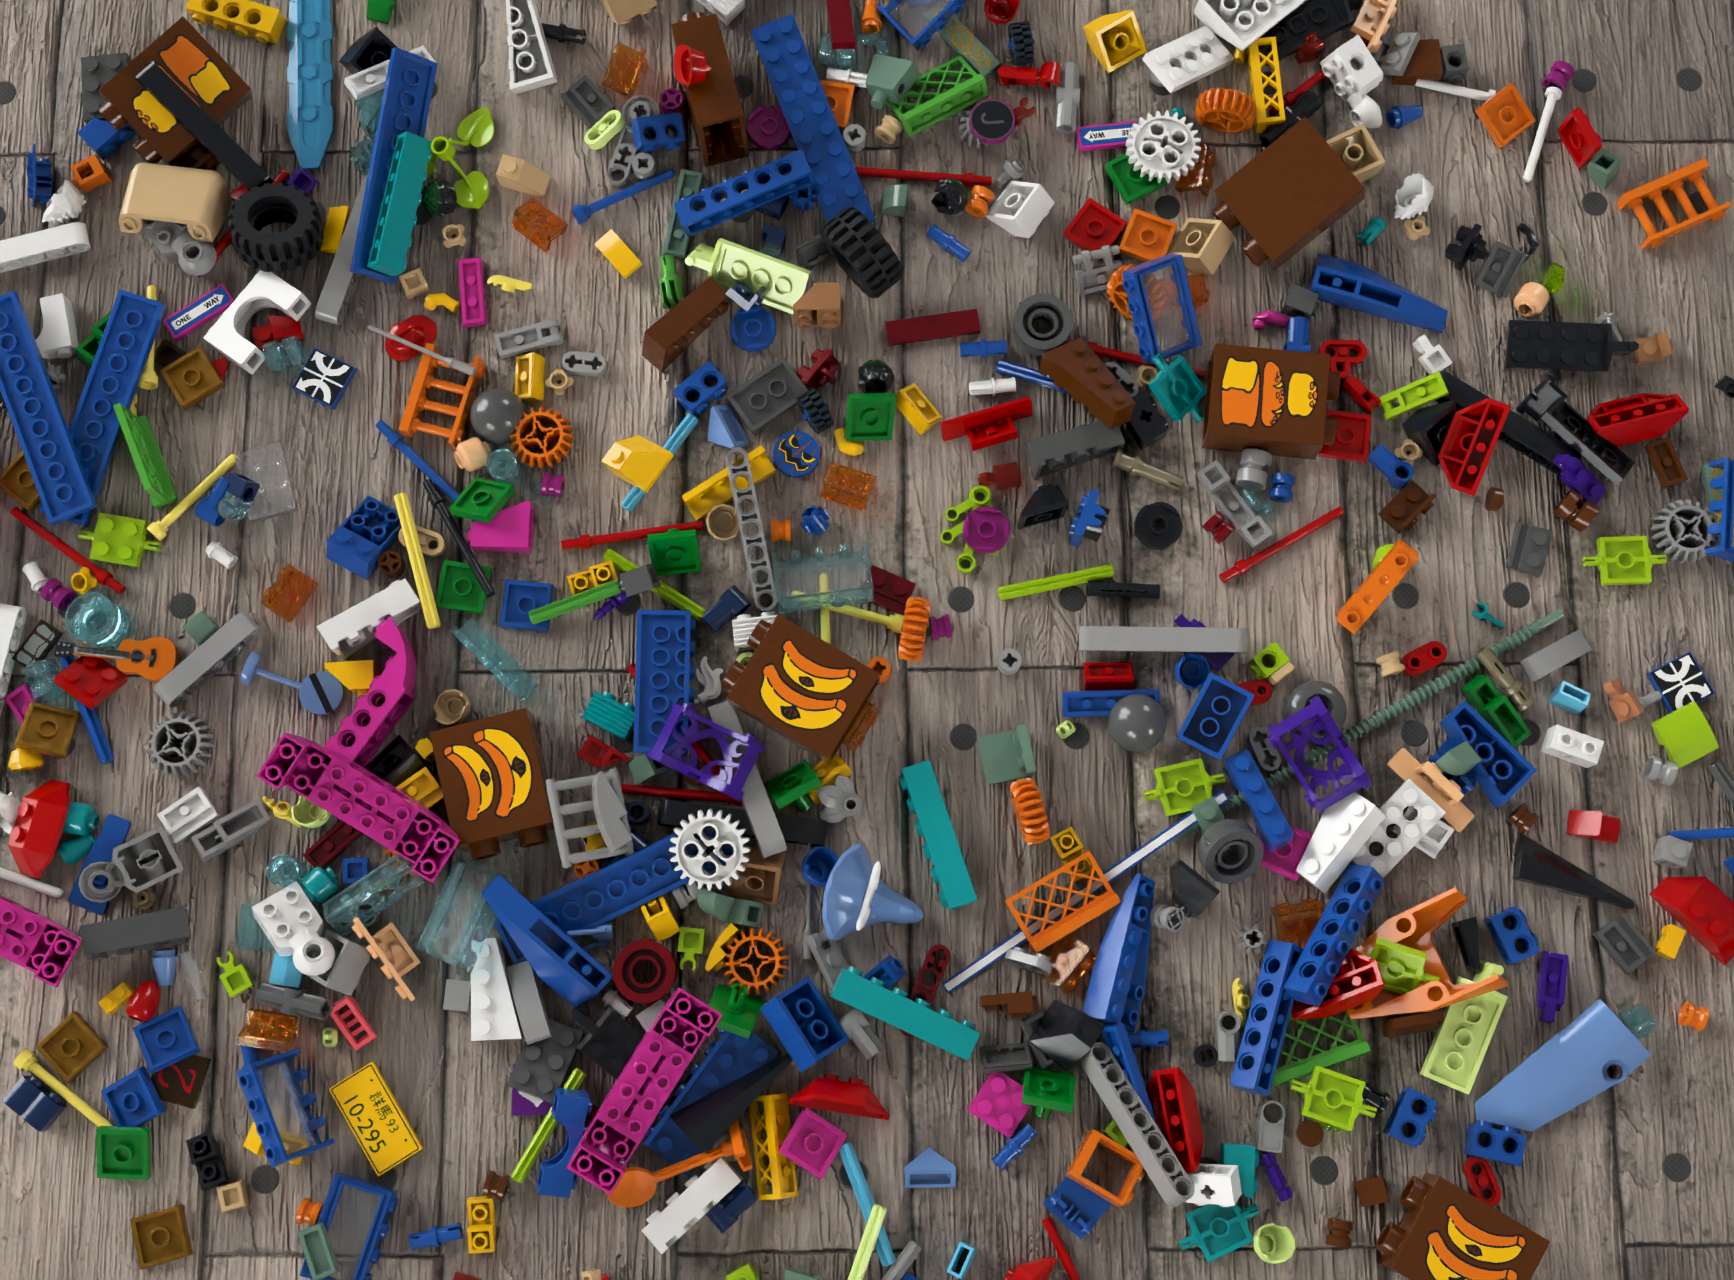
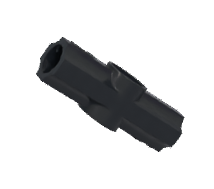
M1307 91L1292 106L1288 105L1285 107V123L1268 126L1259 136L1262 145L1267 148L1304 117L1308 119L1319 110L1322 105L1319 96L1315 92Z

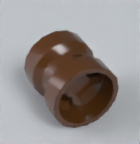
M1327 1218V1227L1331 1234L1326 1236L1325 1244L1351 1248L1352 1239L1347 1235H1350V1232L1353 1230L1354 1222Z

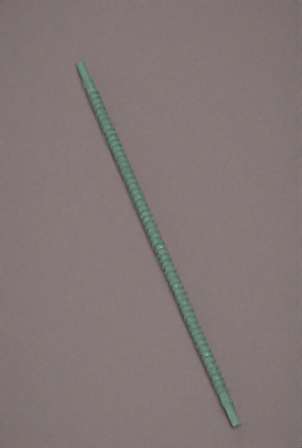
M1558 609L1541 620L1536 619L1529 627L1523 626L1522 630L1518 629L1516 631L1517 634L1511 633V637L1506 636L1505 641L1500 640L1499 644L1494 643L1493 647L1489 646V649L1497 658L1498 655L1503 656L1504 652L1508 653L1510 649L1514 650L1515 645L1520 646L1521 642L1526 643L1527 638L1532 639L1534 634L1543 633L1546 627L1562 619L1564 614ZM1477 656L1476 658L1470 657V661L1465 660L1464 665L1459 663L1458 668L1453 667L1452 671L1447 670L1446 675H1440L1441 678L1435 677V681L1430 680L1429 685L1423 684V688L1418 687L1417 692L1412 691L1411 695H1405V699L1401 697L1399 702L1394 701L1393 706L1389 704L1387 706L1388 709L1382 708V712L1377 711L1376 716L1370 715V719L1365 718L1364 723L1359 721L1358 726L1353 725L1352 729L1347 728L1346 733L1341 732L1343 739L1347 745H1350V741L1355 742L1356 737L1362 738V734L1367 735L1368 730L1374 731V727L1379 728L1380 723L1384 725L1386 720L1391 721L1392 716L1397 718L1398 713L1403 714L1404 710L1409 711L1410 706L1415 707V703L1421 704V700L1426 701L1427 696L1432 697L1433 693L1438 694L1439 689L1444 690L1445 686L1450 687L1451 682L1456 683L1457 679L1462 680L1463 676H1468V672L1474 673V669L1479 670L1480 665H1484ZM1335 743L1322 745V747L1317 746V750L1311 749L1310 754L1306 752L1304 754L1305 757H1303V763L1314 766V762L1319 763L1320 758L1326 759V755H1329L1331 750L1336 747ZM1287 763L1286 768L1282 766L1281 771L1275 770L1274 775L1270 773L1269 778H1263L1269 789L1272 790V786L1278 787L1279 782L1284 783V779L1290 780V776H1296L1289 763ZM1239 792V795L1233 794V798H1229V801L1219 808L1223 816L1225 813L1229 815L1230 810L1236 811L1237 806L1241 808L1242 803L1247 804V802ZM1196 823L1174 838L1173 842L1176 843L1193 832H1200L1199 824Z

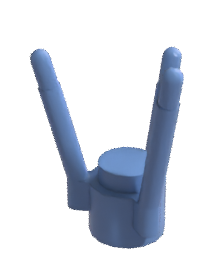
M608 921L593 929L568 931L567 934L569 936L593 935V940L598 941L583 946L588 951L597 947L608 946V941H613L612 921Z

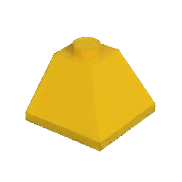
M1134 10L1104 15L1083 26L1091 50L1108 73L1147 52Z
M637 435L615 442L602 459V462L615 476L647 493L674 457V454Z

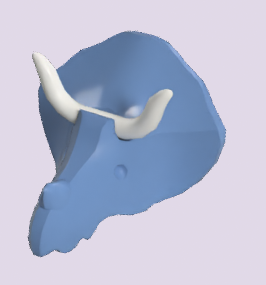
M854 844L840 856L826 884L822 917L827 937L834 941L840 940L855 929L860 931L864 926L885 922L911 924L921 921L924 917L922 909L916 903L892 890L880 878V862L877 861L872 868L867 851L863 845Z

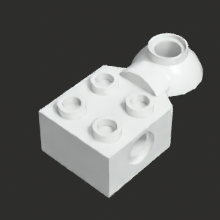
M1356 35L1320 62L1324 75L1329 77L1333 83L1337 95L1342 97L1345 102H1348L1353 109L1350 111L1349 116L1354 126L1357 127L1364 124L1368 129L1378 128L1382 125L1380 107L1375 100L1366 94L1377 87L1379 82L1383 80V72L1360 36Z
M297 881L252 907L254 918L278 955H293L294 965L301 973L308 976H318L332 967L335 961L334 947L326 938L320 937L324 931L323 920ZM311 950H318L320 952V955L316 958L307 956Z

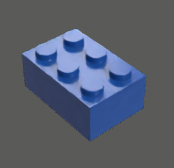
M1210 672L1176 738L1221 760L1255 695Z
M809 976L777 995L760 1008L800 1072H803L850 1040Z

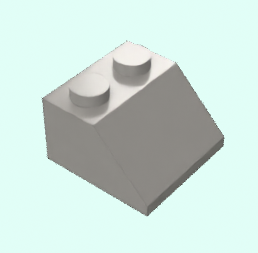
M326 928L322 937L326 938L333 945L335 961L332 967L325 973L308 977L327 988L351 996L359 984V978L364 968L370 961V953L366 946ZM316 950L312 958L318 957L320 952Z

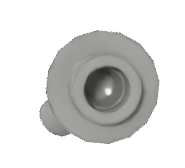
M1008 158L1003 165L1006 171L994 183L998 188H1001L1011 178L1016 181L1024 176L1022 172L1024 167L1017 159L1011 160Z
M1605 312L1600 315L1595 322L1598 324H1612L1613 341L1622 342L1623 339L1615 326L1619 321L1615 313L1611 312L1608 314Z

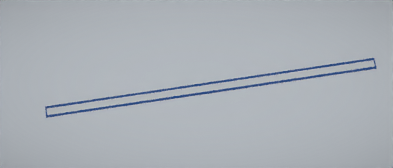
M1223 790L1213 796L1219 807L1229 801ZM1190 812L1103 872L1108 883H1111L1198 823L1194 814ZM1092 880L1089 894L1093 895L1104 887L1102 882ZM1087 884L1077 891L1085 893ZM1071 894L1068 907L1074 908L1082 903L1084 895ZM1066 898L1058 904L1064 906ZM1054 906L1049 909L1047 920L1055 921L1060 918L1063 908ZM1035 919L1027 925L1031 936L1040 931L1042 921ZM1046 922L1045 927H1047L1051 923ZM1020 929L943 982L942 985L948 994L1005 956L1008 949L1013 950L1014 947L1024 943L1027 939L1022 930Z

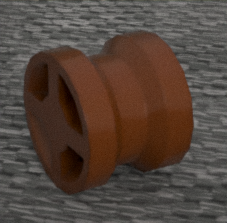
M394 551L383 552L378 559V567L387 577L397 578L405 571L406 564L404 560Z
M1522 803L1509 815L1507 821L1510 824H1515L1518 827V831L1523 834L1536 823L1539 816L1536 813H1531L1528 810V806Z
M489 1171L484 1183L483 1196L489 1197L493 1195L498 1200L503 1201L508 1191L510 1175L504 1174L499 1176L496 1172Z

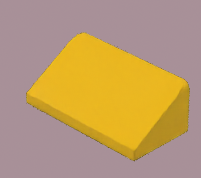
M349 206L329 208L324 229V239L322 240L323 244L320 249L321 252L336 254L352 211Z
M534 352L516 356L515 394L523 402H540L544 400L545 358Z
M915 383L897 392V408L920 435L943 419Z
M835 754L830 764L821 760L813 768V771L818 776L822 785L810 791L807 795L815 804H819L821 801L816 790L823 786H835V780L838 775L849 777L852 771L837 754Z

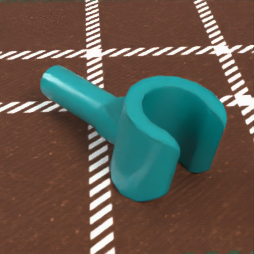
M1478 602L1476 604L1478 608L1483 610V613L1473 610L1472 616L1475 619L1484 618L1499 628L1503 627L1504 623L1487 612L1488 607L1485 603Z

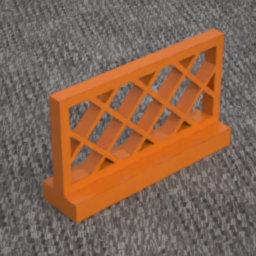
M1087 850L1004 900L1029 942V946L1035 953H1038L1121 902L1090 850ZM1085 858L1092 865L1089 876L1076 873L1079 862ZM1074 866L1073 872L1067 870L1070 867ZM1094 871L1096 872L1099 878L1093 877ZM1060 873L1072 874L1069 888L1055 885L1057 876ZM1076 875L1088 878L1085 893L1072 890ZM1053 878L1052 884L1045 883ZM1092 880L1102 882L1106 892L1099 896L1089 894ZM1040 885L1051 887L1048 901L1034 898L1036 888ZM1054 888L1068 891L1064 906L1051 902ZM1032 891L1031 897L1025 896V894ZM1071 892L1084 895L1083 904L1078 909L1068 907ZM1020 897L1030 899L1027 913L1017 912L1012 902ZM1088 897L1094 898L1087 903ZM1033 901L1047 904L1043 918L1030 915ZM1050 905L1063 908L1061 919L1056 922L1047 920ZM1067 909L1073 911L1066 915ZM1019 915L1025 916L1024 923ZM1029 918L1042 921L1040 931L1031 936L1027 929ZM1046 922L1052 923L1051 925L1045 928Z

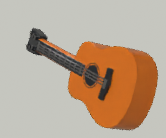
M152 637L142 641L125 639L120 643L118 650L76 646L74 643L57 641L54 650L56 657H74V655L116 659L117 668L126 675H140L154 683H158L179 664L178 648L172 641L164 637Z

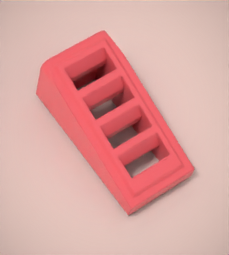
M346 995L332 1004L330 1016L355 1051L377 1037L352 995ZM348 1005L349 1009L340 1014L338 1010ZM353 1013L355 1017L345 1023L344 1019ZM360 1022L361 1025L351 1032L349 1028ZM365 1030L367 1034L356 1041L354 1036Z

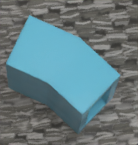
M1562 681L1557 687L1553 688L1548 702L1576 715L1588 706L1591 694Z
M275 952L269 983L300 988L303 973L295 967L293 955L279 956Z
M960 1242L946 1272L965 1280L978 1249L965 1242ZM964 1248L970 1251L961 1271L958 1272L955 1268Z

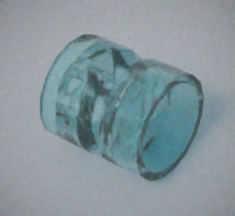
M824 33L821 41L819 63L833 65L837 62L840 67L851 68L855 49H838L837 55L833 54L830 34Z
M296 335L282 339L281 343L272 341L263 344L264 357L272 373L286 370L287 365L291 368L305 365L304 352Z
M497 449L490 453L486 461V467L493 480L515 486L522 478L523 472L516 456L507 449Z
M54 659L36 661L23 669L28 684H32L30 691L34 702H49L60 698L66 693L64 689L54 683V677L59 674Z
M286 854L274 856L266 867V875L269 881L283 888L295 881L301 886L302 879L308 873L307 867L302 860Z

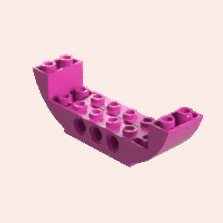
M390 617L386 621L383 620L377 626V633L374 637L394 651L396 655L391 656L387 660L383 673L372 680L369 686L371 689L365 696H361L355 704L356 709L350 716H346L340 724L341 729L335 736H331L325 744V747L344 755L363 768L369 763L417 698L413 695L417 681L415 652L404 630Z
M283 733L256 776L278 790L283 786L290 788L414 864L411 871L431 883L435 881L460 841L452 828L421 802L344 755L300 736Z
M0 895V956L35 972V978L57 988L80 946L82 938L60 923Z
M679 987L662 1008L652 1025H650L596 1111L566 1168L611 1195L624 1175L625 1166L705 1037H710L723 1014Z

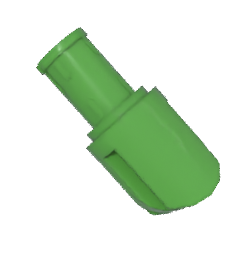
M665 255L666 260H664L663 256L659 258L662 270L659 286L664 309L670 308L671 305L673 307L685 298L682 278L676 274L673 255Z

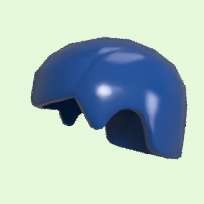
M1196 652L1182 655L1174 665V675L1177 682L1188 689L1194 690L1195 688L1202 687L1210 674V664L1206 657Z
M816 847L803 858L801 866L803 877L814 886L825 887L829 875L838 861V857L828 847Z

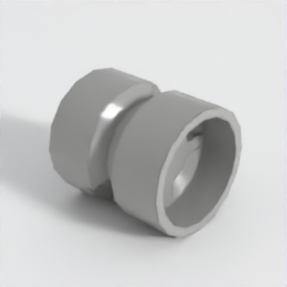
M1244 449L1239 463L1242 468L1238 469L1236 485L1248 490H1265L1268 480L1266 472L1270 470L1272 455L1263 450Z

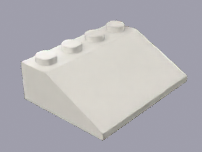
M1198 0L1194 14L1215 34L1243 51L1307 0Z

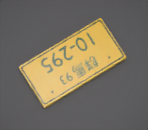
M375 1062L367 1064L329 1088L330 1093L378 1177L424 1149Z

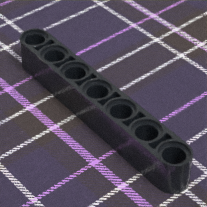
M151 60L134 76L249 191L255 186L259 188L263 187V184H272L274 182L156 63Z
M1440 372L1449 394L1436 399L1435 401L1438 403L1452 400L1459 411L1486 398H1490L1452 374ZM1509 410L1498 437L1499 440L1561 476L1562 470L1553 462L1557 454H1568L1580 460L1581 454L1577 450L1571 449L1566 443Z
M673 800L660 801L658 825L683 829L680 822L685 820L690 823L689 814L692 813L698 818V811L702 810L706 816L708 810L712 808L713 813L722 810L723 818L732 814L731 823L739 820L740 822L736 828L738 830L746 829L741 835L742 837L755 838L745 810ZM775 814L785 842L825 846L827 821Z

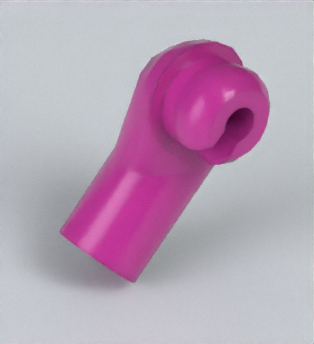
M1269 310L1256 314L1252 319V326L1258 331L1263 330L1267 323L1285 327L1288 322V316Z

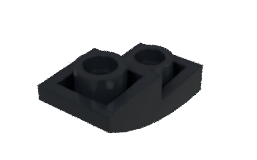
M212 1131L186 1140L191 1163L196 1166L203 1191H208L229 1182L226 1167Z

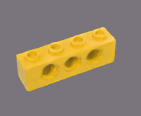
M189 0L186 5V9L193 21L199 24H211L222 31L226 29L234 31L242 37H254L262 43L270 42L277 44L286 23V19L280 9L250 0Z

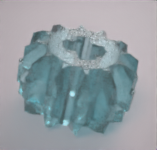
M374 135L370 140L363 136L362 142L355 140L357 147H350L352 153L350 160L354 163L355 169L357 171L362 170L364 175L369 172L375 141Z

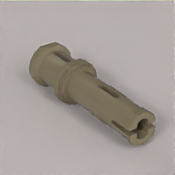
M1120 448L1117 449L1110 467L1129 472L1130 476L1140 475L1173 488L1176 491L1179 490L1183 481V476L1143 462L1140 456H1131L1122 452Z
M1487 645L1482 646L1475 652L1478 659L1502 687V694L1508 696L1516 706L1515 710L1517 712L1524 711L1534 703L1535 698L1529 696L1522 687V682L1511 676Z

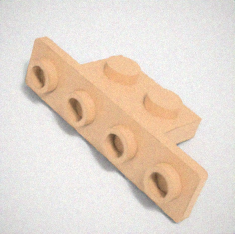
M1363 0L1350 31L1369 40L1367 49L1370 53L1376 54L1383 42L1380 40V37L1386 34L1390 26L1387 23L1388 19L1391 20L1397 11L1395 4H1398L1400 0H1388L1387 2L1385 0Z
M1405 748L1400 749L1387 763V766L1403 782L1409 778L1446 812L1442 819L1455 829L1456 832H1461L1475 817L1460 801L1464 796L1460 792V786L1453 780H1448L1443 776V771L1435 763L1426 761L1421 764Z
M353 918L352 921L355 925L351 928L359 939L364 937L369 945L366 949L375 960L379 957L384 965L380 968L388 979L394 978L398 984L395 990L403 1000L408 998L411 1002L415 1000V997L401 977L421 962L395 925L390 922L371 936L359 918Z

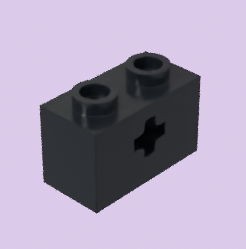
M1145 391L1132 397L1136 404L1130 421L1124 423L1140 450L1161 440L1168 432L1166 419L1162 415L1159 416L1155 409V401L1151 396H1147ZM1141 416H1142L1143 419L1148 418V419H1149V420H1148V423H1147L1146 420H1142V421H1141V420H1140Z

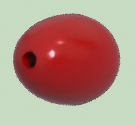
M151 980L144 981L132 992L126 1005L128 1017L140 1022H147L155 1015L160 1002V988L156 982Z

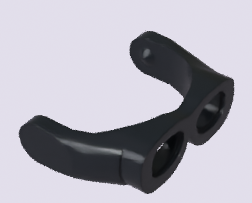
M1520 223L1518 229L1529 238L1530 242L1529 252L1525 253L1527 256L1523 262L1524 264L1540 245L1541 241L1538 240L1531 228Z

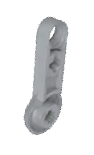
M634 96L626 101L623 106L622 116L625 118V124L607 172L610 183L615 187H623L628 183L633 170L632 159L640 151L636 150L631 126L634 119L638 117L636 112L644 109L645 116L660 115L658 104L648 96ZM644 130V131H643L644 136H645L649 131ZM626 151H629L631 156H626L624 166L622 165L623 157L621 153H626ZM617 170L625 173L623 179L619 181L612 178V174Z

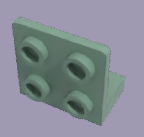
M1026 724L1017 725L1015 730L977 738L988 785L1034 776L1037 769Z

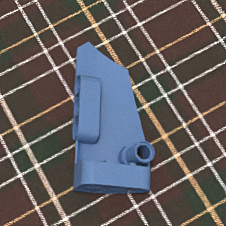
M1598 999L1564 1030L1551 1037L1475 1102L1476 1119L1532 1132L1613 1085L1624 1081L1628 1075L1652 1055L1601 999ZM1612 1064L1620 1066L1622 1071L1620 1077L1616 1079L1610 1078L1607 1074V1068Z

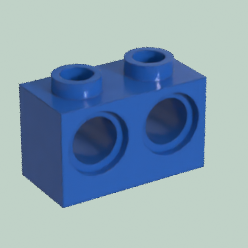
M681 113L636 117L631 123L636 150H644V153L655 152L658 150L657 148L666 147V150H675L680 148L679 146L686 140ZM665 129H671L674 137L668 136ZM644 130L649 131L651 133L652 140H649L644 136Z
M708 361L678 385L673 392L675 398L687 412L696 416L706 412L709 404L715 399L720 400L723 398L729 387L727 380ZM709 380L717 381L714 387H707L705 385ZM691 395L699 396V399L695 402L688 401Z
M1517 906L1509 907L1483 919L1505 965L1517 963L1540 952L1537 947L1539 945L1538 939L1533 932L1529 931L1526 925L1527 918L1524 912L1518 909ZM1505 917H1508L1512 922L1510 930L1505 928L1503 924ZM1517 939L1523 943V951L1521 953L1515 948Z
M1403 1087L1383 1129V1133L1409 1147L1416 1148L1417 1145L1423 1143L1427 1132L1424 1130L1428 1121L1432 1122L1436 1116L1437 1108L1435 1106L1437 1101L1411 1087ZM1416 1100H1419L1422 1104V1110L1418 1114L1413 1111V1103ZM1405 1123H1409L1412 1128L1411 1134L1407 1137L1402 1133V1126Z
M1477 1120V1124L1468 1123L1464 1154L1522 1166L1526 1135L1518 1134L1517 1128L1502 1126V1130L1493 1128V1123ZM1482 1132L1487 1136V1143L1484 1146H1481L1478 1142V1137ZM1507 1138L1512 1142V1148L1508 1152L1503 1147V1143Z

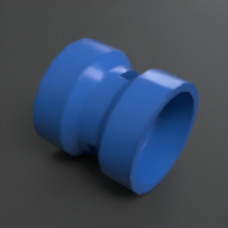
M1273 473L1271 476L1273 486L1269 491V499L1276 502H1291L1293 500V492L1291 490L1295 484L1296 477L1288 473Z

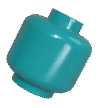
M71 802L63 831L80 836H86L91 833L93 829L98 827L100 820L99 815H96L95 807L90 804Z
M317 866L302 879V890L313 903L316 901L323 903L338 890L339 886L336 880L339 877L330 867L325 870Z

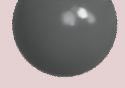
M495 388L483 392L476 398L471 407L470 421L473 430L482 440L490 444L504 445L512 442L509 435L517 432L515 427L519 425L520 420L524 419L523 412L527 414L523 401L515 393L506 389Z
M1133 694L1121 698L1111 709L1108 717V728L1113 740L1120 747L1133 752H1142L1153 748L1160 742L1166 730L1167 722L1163 708L1155 699L1147 695Z

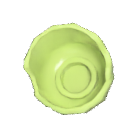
M301 795L298 803L291 808L292 818L299 825L311 829L321 827L331 816V813Z
M1274 1223L1265 1224L1256 1230L1253 1237L1254 1251L1261 1260L1267 1263H1283L1292 1258L1296 1249L1295 1238L1286 1226H1278Z

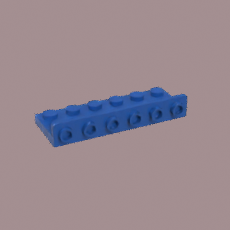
M637 610L634 753H648L650 747L654 748L673 709L671 708L673 703L682 706L683 703H694V688H689V679H694V665H690V656H695V642H690V633H695V619L691 618V611ZM684 716L680 717L674 729V732L681 738L686 736L681 729V724L684 728L692 725L691 721ZM671 736L664 752L677 741L673 736ZM684 747L682 750L687 753L683 754V757H688V749Z
M721 1029L719 1033L722 1037L717 1043L712 1041L704 1052L707 1057L702 1064L697 1062L689 1073L692 1078L687 1084L682 1083L674 1093V1096L677 1098L672 1105L667 1103L658 1116L662 1119L656 1127L653 1124L649 1127L644 1135L646 1140L643 1145L652 1149L671 1165L703 1153L684 1134L670 1116L674 1112L775 1060L780 1052L753 1032L749 1039ZM696 1167L683 1172V1174L689 1178Z

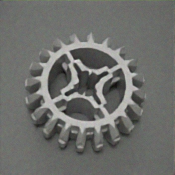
M1681 499L1676 500L1674 504L1668 503L1665 505V508L1658 511V515L1653 519L1655 525L1651 527V530L1656 532V534L1652 536V539L1659 541L1655 548L1662 547L1664 549L1662 555L1669 553L1670 561L1678 558L1679 563L1686 561L1693 563L1696 559L1701 560L1705 558V549L1714 547L1717 544L1714 538L1719 536L1708 533V527L1717 524L1711 521L1715 515H1708L1706 513L1708 507L1700 509V502L1692 505L1691 499H1687L1684 502ZM1677 515L1687 516L1691 518V520H1686L1682 517L1679 518ZM1687 526H1689V527L1686 529L1685 535L1682 536V534L1684 533L1685 528H1686ZM1683 542L1688 546L1692 545L1694 548H1687L1681 546L1679 543Z
M181 711L179 716L177 713L171 712L170 719L166 716H161L163 723L155 722L156 731H148L153 736L152 739L146 740V744L152 746L146 750L147 754L152 755L149 761L153 764L156 763L155 768L157 770H163V773L166 775L172 773L175 777H180L181 773L184 776H189L190 769L195 773L199 772L197 765L205 766L204 757H212L207 752L208 749L214 748L213 744L208 743V741L214 738L212 734H208L210 726L204 725L205 721L202 718L197 719L195 714L190 713L187 715L184 711ZM190 726L193 731L181 734L175 728ZM168 736V741L164 745L165 738ZM179 739L183 741L181 749L177 748ZM197 742L196 748L192 753V747ZM179 754L180 757L184 758V761L171 763L167 757H174Z

